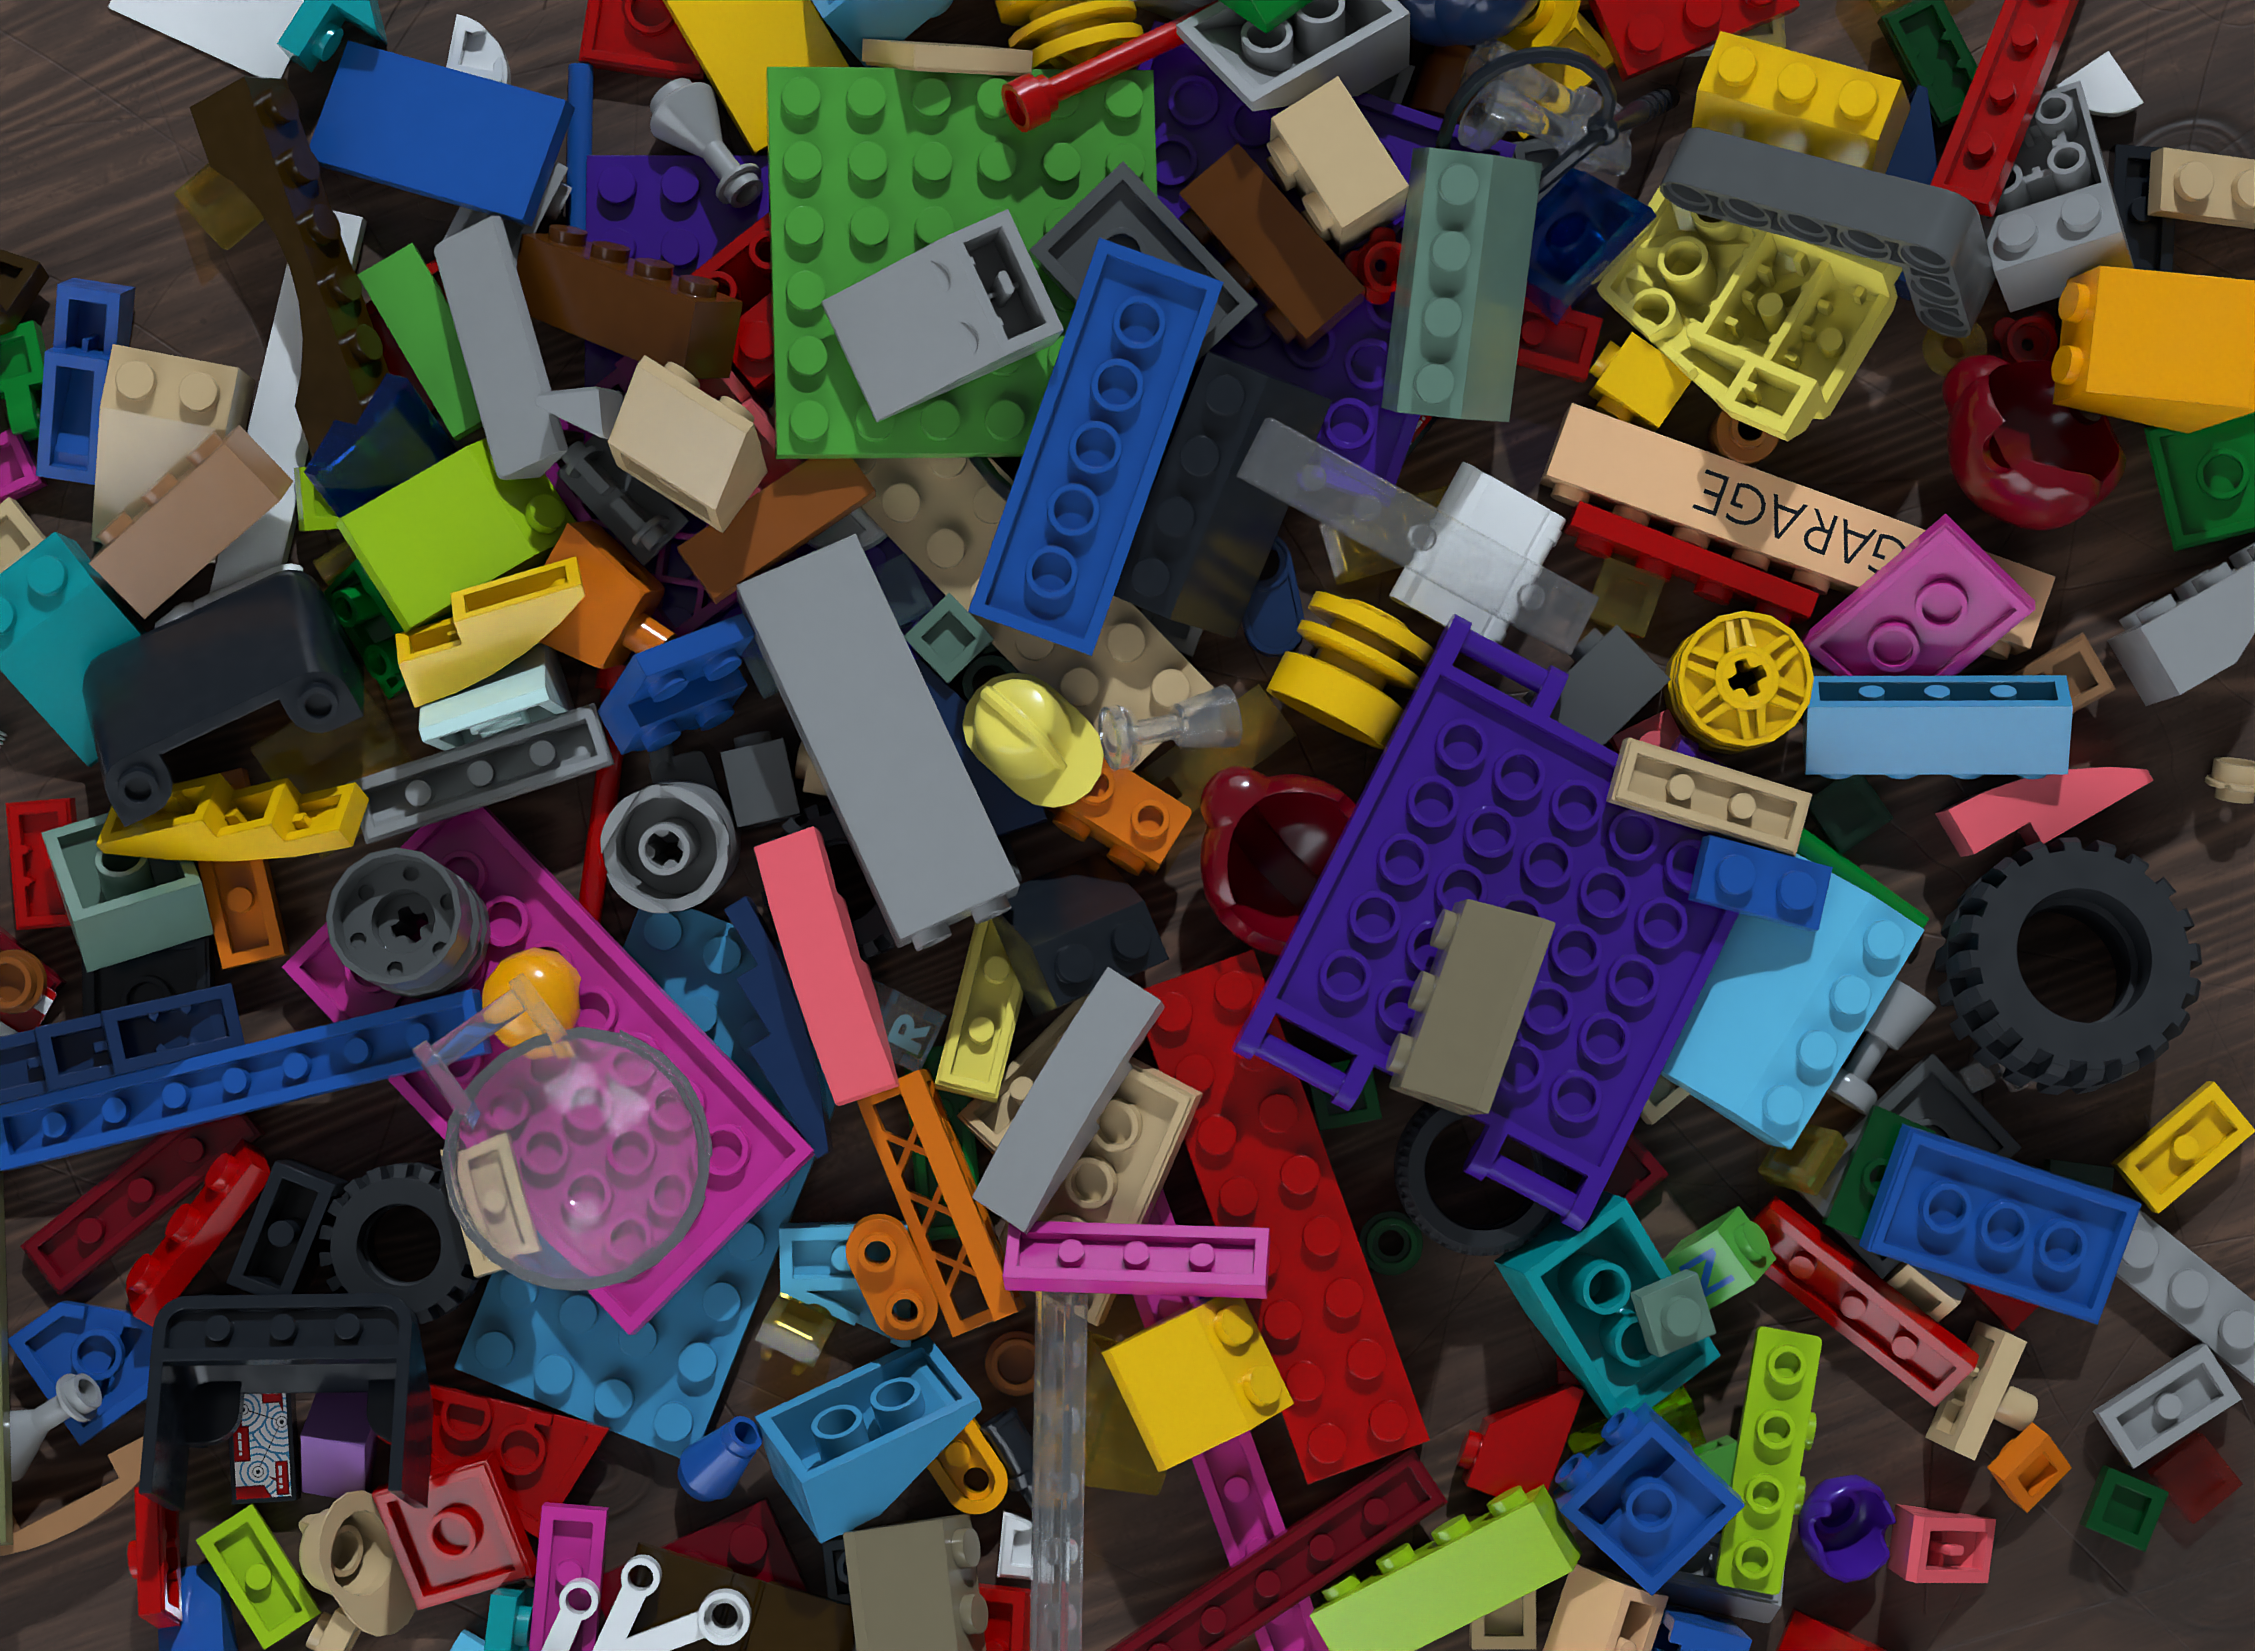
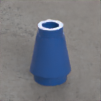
M737 1416L686 1447L681 1454L678 1467V1479L683 1489L691 1497L702 1502H711L728 1497L735 1489L751 1459L762 1444L763 1436L758 1425L747 1417Z

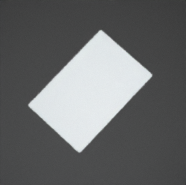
M111 0L109 8L253 75L263 78L281 79L290 59L277 45V42L304 0Z

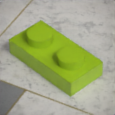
M254 1503L196 1539L197 1544L264 1650L322 1613Z

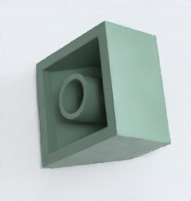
M109 813L41 833L87 973L214 934L202 882L194 862L102 853L96 846V843Z

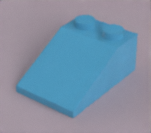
M926 1336L911 1343V1347L900 1348L754 1416L762 1432V1442L774 1478L821 1544L838 1535H843L845 1532H850L857 1526L881 1515L982 1410V1406L977 1395L931 1338Z

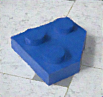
M63 1301L56 1304L8 1339V1343L48 1400L57 1395L56 1383L65 1374L77 1375L84 1373L97 1383L102 1394V1403L97 1408L95 1417L88 1422H79L71 1417L64 1421L79 1445L89 1442L147 1400L153 1327L134 1317L132 1311Z

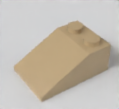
M113 344L100 404L91 540L101 543L96 536L121 512L125 511L132 519L147 506L140 497L165 473L169 471L178 479L193 465L186 459V456L209 434L215 432L223 439L238 425L246 431L256 380L238 367ZM218 555L209 564L216 565Z

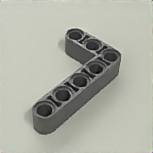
M1697 127L1689 128L1685 132L1660 184V192L1674 205L1687 211L1902 267L1917 317L1925 326L1945 336L1966 338L1971 334L1995 281V273L1977 208L1967 198L1947 189Z

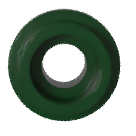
M1383 1211L1373 1215L1363 1225L1359 1235V1244L1365 1261L1371 1269L1384 1275H1399L1410 1270L1418 1262L1423 1249V1237L1420 1229L1406 1214L1398 1211ZM1389 1230L1398 1232L1402 1238L1401 1249L1392 1255L1382 1253L1378 1245L1380 1236Z

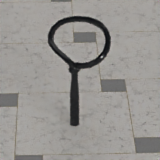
M1542 46L1524 48L1495 58L1475 71L1460 86L1445 109L1435 141V148L1451 150V139L1459 115L1469 100L1487 82L1501 73L1527 64L1537 63L1566 64L1580 69L1596 81L1602 93L1601 107L1595 115L1588 119L1586 124L1587 134L1541 171L1538 192L1540 194L1599 146L1612 145L1618 140L1620 132L1641 126L1675 108L1680 101V94L1675 86L1670 84L1662 85L1641 96L1639 99L1630 102L1614 115L1617 91L1607 70L1589 55L1561 47Z

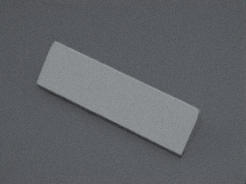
M490 216L441 241L435 246L434 254L496 474L503 480L540 478L567 452L568 447L559 417L535 406V396L539 395L538 392L551 391V387L503 220H501L500 216Z
M595 703L347 782V784L356 782L369 798L360 825L366 844L368 845L615 765L602 720L597 713V706Z

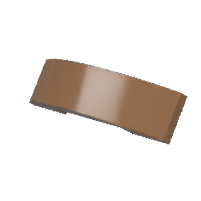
M143 1437L108 1454L119 1477L113 1482L20 1529L12 1513L13 1545L0 1546V1556L29 1550L54 1541L92 1523L129 1499L134 1494V1487H139Z

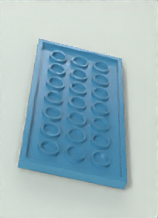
M693 908L670 913H651L638 909L623 948L798 1129L748 1049L770 1035L736 980V978L758 964L733 924ZM776 942L782 955L784 956L781 944L779 942ZM873 980L879 1000L885 984ZM821 1067L826 1089L829 1121H831L837 1105L833 1100ZM814 1155L636 1335H628L535 1236L541 1257L540 1260L491 1274L454 1368L590 1423L611 1427L610 1431L681 1458L684 1449L703 1438L707 1432L778 1254L780 1224L790 1223L816 1156Z

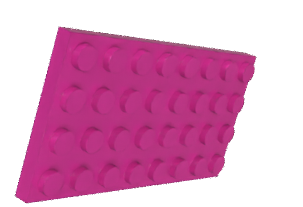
M487 806L420 827L400 848L423 852L472 884L488 910L491 935L486 957L471 980L451 994L469 989L480 990L482 998L487 978L503 959L511 954L536 947L558 952L577 969L581 977L579 985L581 1013L574 1028L555 1046L532 1053L507 1047L488 1027L493 1053L388 1078V1080L451 1147L501 1132L507 1134L534 1235L628 1335H636L815 1155L813 1153L814 1149L806 1142L794 1124ZM422 918L416 921L418 931L409 936L410 939L416 942L422 939L420 928L428 924ZM327 922L282 966L288 975L334 1023L422 1001L397 996L363 979L344 966L330 944Z

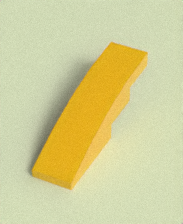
M221 773L173 784L171 797L162 809L127 827H124L113 806H111L96 846L105 854L188 861H244L286 858L344 849L354 845L369 798L356 782L301 794L289 778L234 790Z

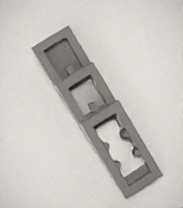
M1107 967L1063 1034L1012 1120L972 1196L975 1201L1026 1235L1028 1234L1099 1130L1100 1126L1096 1120L1133 1068L1129 1062L1130 1058L1165 1008L1160 999Z

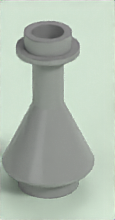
M687 78L675 79L660 88L650 103V111L652 112L650 129L653 136L703 158L720 179L716 189V196L722 203L731 204L734 208H742L752 203L762 192L763 183L760 180L762 173L754 163L740 165L723 143L714 89L706 83H692Z
M84 1373L77 1375L65 1374L56 1383L57 1395L36 1409L10 1410L12 1482L18 1481L25 1476L49 1430L70 1417L79 1422H88L95 1417L97 1408L102 1403V1394L99 1386L90 1376Z

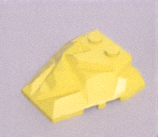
M1659 186L1599 283L1597 290L1599 295L1667 356L1731 418L1788 442L1806 431L1812 419H1825L1831 415L1894 310L1898 297L1894 284L1903 269L1899 266L1687 211L1667 200L1660 192Z

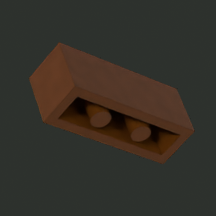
M1239 143L1233 146L1179 193V205L1184 213L1178 220L1203 246L1210 242L1226 260L1221 266L1247 293L1253 291L1268 308L1262 314L1263 319L1285 344L1295 339L1306 351L1364 301L1365 287Z

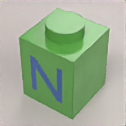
M1737 1206L1682 1239L1663 1261L1672 1275L1685 1269L1698 1273L1710 1310L1755 1284L1777 1258L1770 1250V1244L1764 1231L1756 1223L1750 1221L1740 1206Z

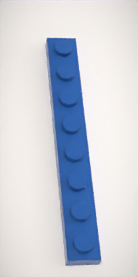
M469 989L0 1105V1171L20 1169L491 1054L493 1050L488 1027L482 1012L480 990Z

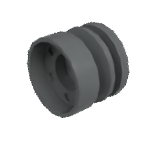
M397 847L369 853L348 867L331 892L326 914L330 944L344 966L363 979L397 996L422 1001L449 995L470 981L486 957L491 935L487 906L472 884L423 852ZM422 918L428 924L420 928L422 939L416 942L410 939L409 936L418 931L416 921Z

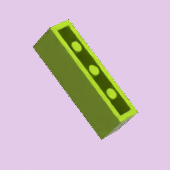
M1544 1484L1527 1493L1523 1491L1521 1486L1513 1487L1488 1502L1487 1507L1490 1512L1469 1522L1465 1514L1454 1517L1431 1532L1434 1541L1414 1551L1410 1543L1402 1544L1376 1560L1375 1563L1379 1569L1359 1579L1354 1571H1350L1326 1584L1321 1589L1324 1597L1310 1614V1617L1329 1651H1415L1572 1572L1582 1555V1551Z

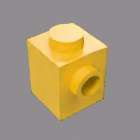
M1631 332L1621 347L1610 340L1591 367L1589 373L1597 377L1598 381L1588 395L1599 401L1595 406L1599 413L1656 432L1692 380L1661 351Z

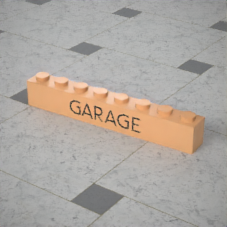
M1574 403L1570 405L1564 414L1540 484L1553 488L1551 497L1561 503L1573 507L1579 501L1587 504L1589 502L1613 510V514L1648 527L1650 523L1673 532L1672 537L1707 550L1708 546L1711 545L1733 553L1732 560L1767 573L1768 568L1772 567L1792 574L1791 583L1820 595H1827L1829 588L1851 595L1926 531ZM1986 552L2035 600L2036 610L1983 653V655L1992 658L2007 660L2009 653L2017 655L2031 649L2056 577Z

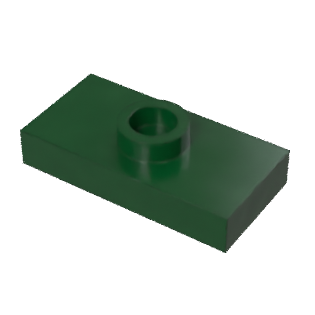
M1913 0L1881 16L1877 24L1912 91L1918 85L1928 89L1932 129L1936 133L1956 122L1978 66L1943 0Z
M1873 1105L1822 1224L1860 1240L1902 1123L1933 1134L1936 1131L1877 1105Z

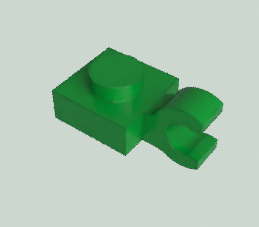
M33 320L20 323L13 331L0 335V400H6L7 414L12 433L14 435L22 434L26 442L39 439L41 403L36 391L42 390L46 351L41 326Z

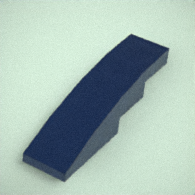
M745 896L724 909L758 965L736 978L770 1033V1035L748 1049L806 1142L814 1149L813 1153L818 1159L833 1150L826 1089L819 1059L784 956L753 899Z
M224 984L105 1010L99 1014L1 1036L0 1104L245 1045L232 984Z

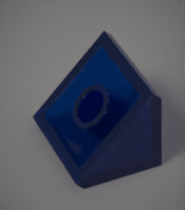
M1574 166L1537 203L1525 296L1555 325H1558L1646 234L1656 218V214L1651 207Z

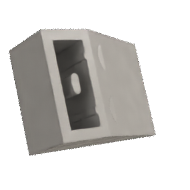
M2081 81L2041 94L1993 217L1980 215L1993 270L2010 312L2061 297L2066 287L2067 279L2098 266L2135 269Z
M1008 209L951 233L821 302L876 423L1054 345L1064 331Z
M2255 542L2228 557L2234 568L2230 569L2227 562H2224L2211 570L2207 569L2175 587L2174 590L2179 600L2174 601L2171 594H2168L2155 602L2152 601L2119 620L2125 631L2107 640L2145 706L2179 696L2238 661L2255 633Z

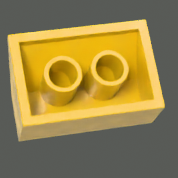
M1720 31L1697 89L1692 128L1709 129L1885 174L1911 106L1901 80Z

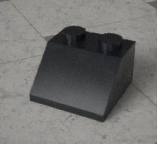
M1099 852L1020 884L1016 896L1008 899L1012 908L992 919L1034 1018L1089 995L1107 967L1125 978H1130L1169 960L1145 901Z

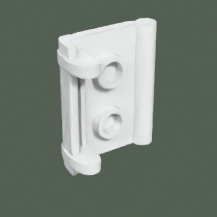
M1462 462L1394 585L1389 598L1404 607L1413 609L1444 628L1452 615L1456 614L1472 622L1471 630L1502 645L1510 623L1551 548L1556 546L1562 535L1561 530L1566 523V519L1503 482L1480 471L1478 468Z

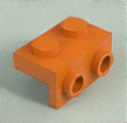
M1105 754L1101 775L1091 792L1074 804L1057 808L1047 807V810L1056 815L1052 822L1059 829L1082 842H1085L1088 836L1094 838L1110 848L1107 857L1113 863L1137 876L1140 875L1142 870L1155 876L1192 814L1188 806Z

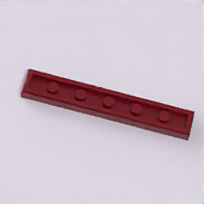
M1413 1448L1405 1449L1105 1651H1228L1447 1504L1448 1501Z

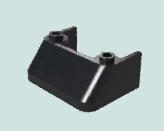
M387 1293L182 1296L171 1300L159 1311L153 1325L139 1494L171 1511H184L189 1447L217 1445L229 1439L240 1426L243 1416L244 1394L368 1392L367 1419L369 1425L377 1435L391 1442L388 1491L413 1508H428L434 1406L415 1313L401 1299Z

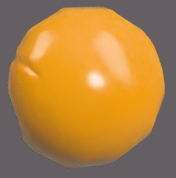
M536 947L506 957L499 963L484 984L482 1012L486 1025L507 1047L532 1053L559 1044L567 1036L568 1032L574 1028L581 1013L579 1004L581 977L577 969L558 952Z

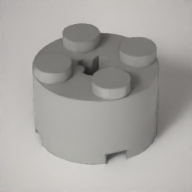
M663 779L625 797L609 814L600 838L601 853H603L604 864L607 870L606 875L613 889L625 901L641 910L651 913L684 911L704 902L728 882L739 860L742 832L741 829L737 828L735 815L728 803L713 789L689 779ZM673 832L680 838L677 846L683 853H679L670 859L663 854L667 844L659 837H665Z

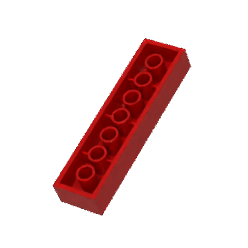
M1253 949L1144 988V990L1160 999L1165 1006L1146 1036L1159 1071L1203 1093L1184 1137V1142L1214 1226L1269 1228L1271 1242L1267 1299L1244 1298L1294 1402L1293 1405L1281 1411L1306 1482L1311 1484L1430 1441L1301 1080L1255 1055L1249 1060L1232 1051L1242 1026L1249 1017L1266 984ZM1275 1015L1267 1032L1287 1042L1278 1016Z

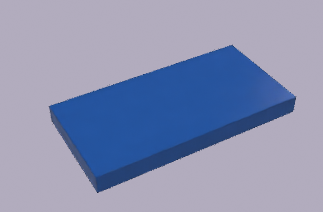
M348 41L309 146L321 167L492 216H500L503 219L532 227L575 107L564 99Z
M1902 1123L1859 1246L1866 1251L2098 1325L2142 1204L2134 1199Z

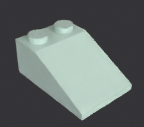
M538 642L529 651L493 675L455 694L420 706L419 732L422 741L446 751L575 709L556 650Z

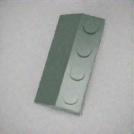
M1431 147L1413 148L1381 408L1399 413L1509 422L1542 163Z

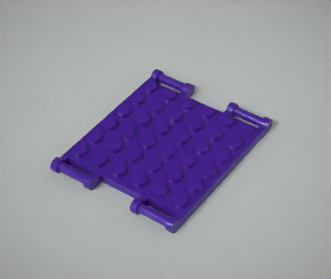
M1453 614L1445 626L1436 649L1249 1017L1242 1026L1232 1051L1249 1060L1255 1055L1332 1095L1331 1103L1349 1111L1359 1097L1373 1067L1391 1076L1394 1074L1386 1070L1387 1058L1399 1033L1407 1035L1416 1012V1010L1408 1008L1409 997L1421 971L1430 973L1438 948L1430 946V940L1437 919L1443 909L1452 911L1454 903L1470 899L1555 922L1554 931L1489 1114L1467 1115L1485 1126L1465 1160L1463 1172L1480 1181L1485 1176L1558 1213L1561 1215V1223L1579 1232L1588 1222L1739 913L1688 900L1702 837L1708 835L1719 838L1723 837L1606 802L1619 754L1549 717L1564 689L1569 674L1552 665L1547 670L1471 630L1472 622ZM1458 653L1464 654L1533 691L1534 695L1530 705L1527 706L1452 666ZM1682 734L1676 738L1669 749L1730 768L1698 751L1699 743ZM1276 1015L1353 1055L1347 1069L1342 1072L1268 1033L1267 1030L1274 1016ZM1506 1137L1582 1175L1575 1191L1572 1192L1499 1154Z

